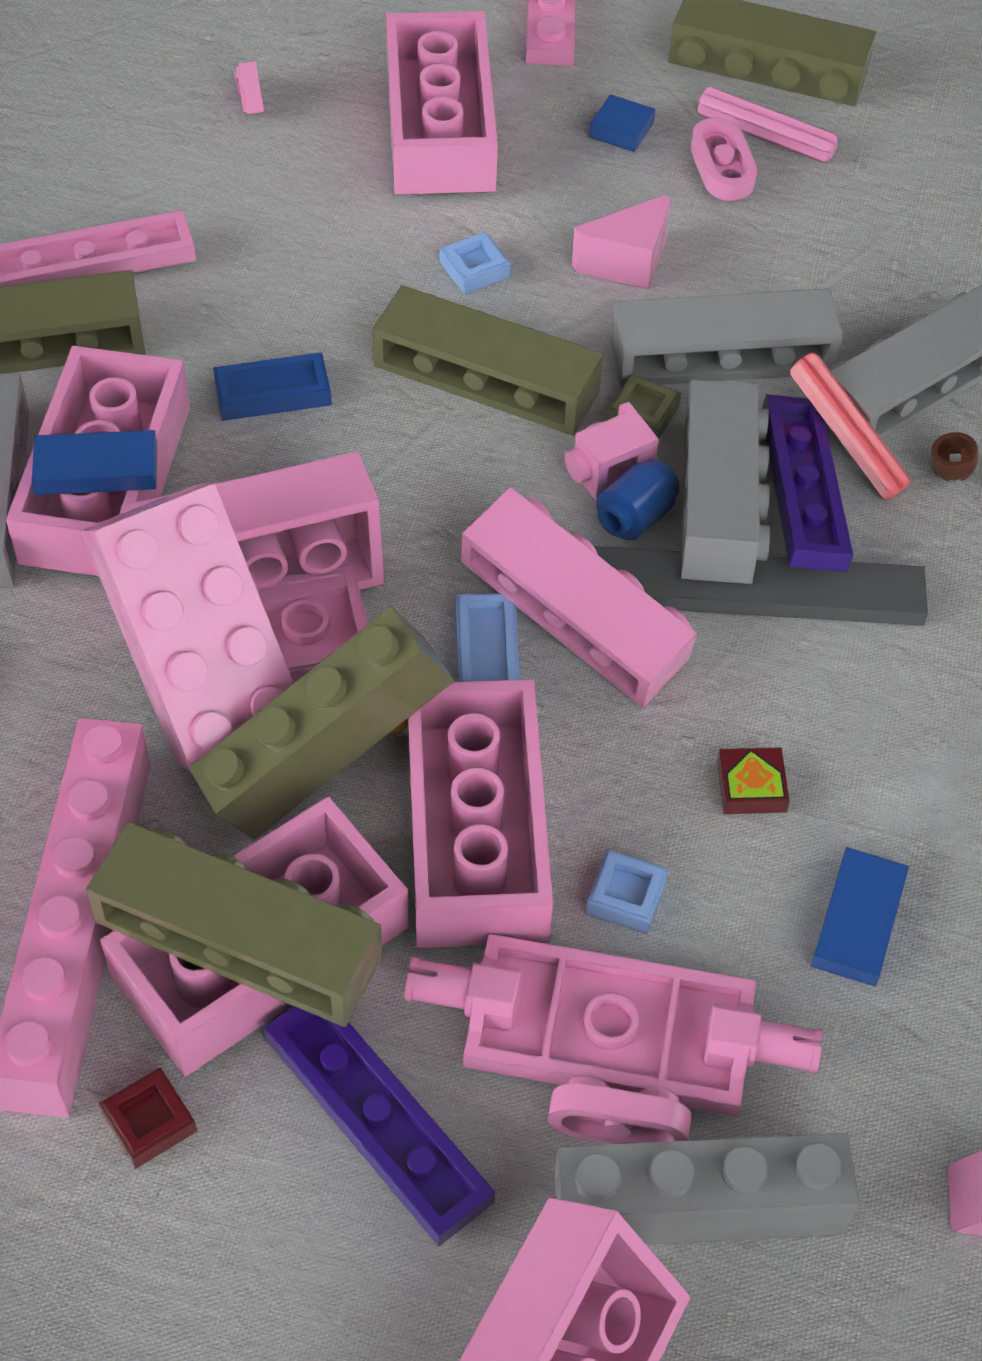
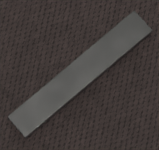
M594 546L598 556L616 570H626L635 576L643 586L644 592L663 607H673L678 611L924 626L928 615L925 566L851 562L847 572L789 567L788 558L768 557L767 561L756 560L753 583L742 584L681 579L682 551Z

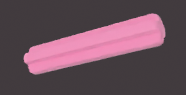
M707 87L699 99L698 113L701 116L728 119L736 123L742 132L820 162H829L836 151L838 136L835 133L713 87Z

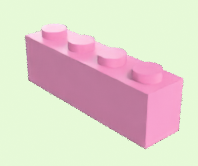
M509 487L462 533L461 562L513 602L516 607L642 708L651 701L690 659L697 633L691 629V625L686 617L675 608L670 606L663 607L644 592V588L638 579L631 573L622 569L616 570L598 556L595 547L585 537L577 533L570 534L552 519L550 512L538 500L534 498L526 499L512 487Z

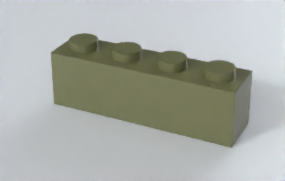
M683 0L673 21L668 63L856 106L869 70L877 31L743 0Z
M132 270L0 287V373L65 366L72 345L146 355Z
M404 285L400 286L373 326L375 367L572 436L576 434L600 392L603 353Z
M390 606L193 763L189 769L215 815L252 839H256L455 680L426 638L394 607Z
M128 822L86 887L95 923L345 1028L382 959L381 924L374 922L371 916L360 908L349 904L335 906L311 896L305 888L294 881L284 878H278L275 881L249 871L243 863L230 855L215 853L212 856L187 846L176 834L162 828H154L150 831Z

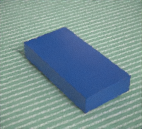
M322 352L213 367L222 421L332 405L331 389Z
M155 430L34 435L32 485L35 495L157 489V439Z
M849 847L845 848L811 967L876 987L907 877L908 865Z

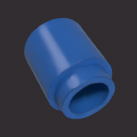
M655 459L634 464L597 497L596 508L602 527L609 534L624 540L639 538L674 506L676 496L680 490L679 481L675 473L665 463Z

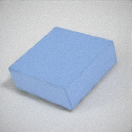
M486 232L439 249L440 264L464 295L511 277V263Z
M607 849L589 895L585 914L648 934L667 881L669 869Z

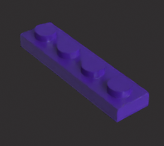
M766 394L762 408L768 409L766 443L769 446V459L789 567L847 572L853 558V550L825 420L808 398Z
M293 1006L264 1027L266 1041L438 1247L495 1203V1191L349 1022L345 1028Z

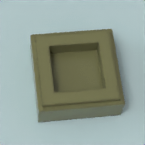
M631 374L608 409L607 420L618 416L619 405L630 402L658 439H660L680 406L681 393Z

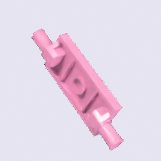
M488 934L482 962H474L472 969L412 957L409 966L411 973L407 974L404 993L405 1001H419L464 1009V1016L470 1018L463 1054V1068L557 1085L568 1084L571 1078L582 1076L599 1079L605 1082L609 1088L637 1093L648 1088L663 1089L677 1095L680 1100L679 1102L689 1109L738 1117L746 1067L753 1068L754 1062H761L806 1070L809 1073L816 1074L820 1062L822 1046H819V1042H822L823 1029H811L761 1020V1013L754 1012L753 1006L756 980Z

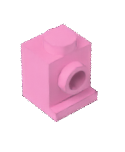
M626 402L619 405L618 416L604 422L593 423L585 430L576 433L575 449L565 453L566 468L574 482L577 484L582 483L596 501L599 494L634 464L651 459L656 460L659 439L631 403Z

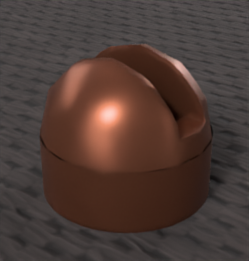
M961 432L947 433L937 438L931 447L932 465L940 478L948 482L959 479L964 481L973 475L978 464V446L970 435ZM950 454H961V461L950 462Z

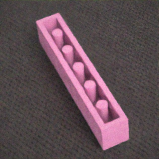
M78 718L0 1017V1111L70 1117L106 962L100 939L113 932L112 929L95 923L86 887L128 822L138 824L151 768L142 724Z

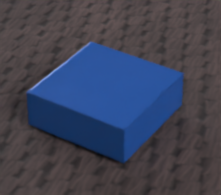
M610 94L590 123L589 137L635 152L654 123L655 108Z

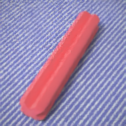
M813 352L798 360L790 370L791 376L881 497L888 500L904 491L911 483L909 475L818 354Z

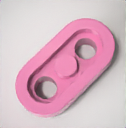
M713 117L698 122L693 128L690 149L706 190L714 197L728 202L748 197L755 187L757 165L742 130L736 123L724 118Z
M581 1076L571 1078L568 1084L554 1088L551 1096L548 1123L555 1130L565 1135L609 1144L689 1140L692 1113L685 1105L679 1102L678 1096L672 1092L656 1088L643 1089L638 1093L609 1088L605 1082L599 1079Z

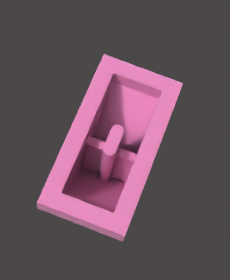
M665 194L575 226L572 253L573 269L580 274L648 289L667 239L671 206L669 197Z

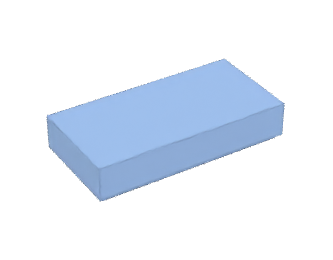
M500 593L456 594L458 682L520 680L516 606Z

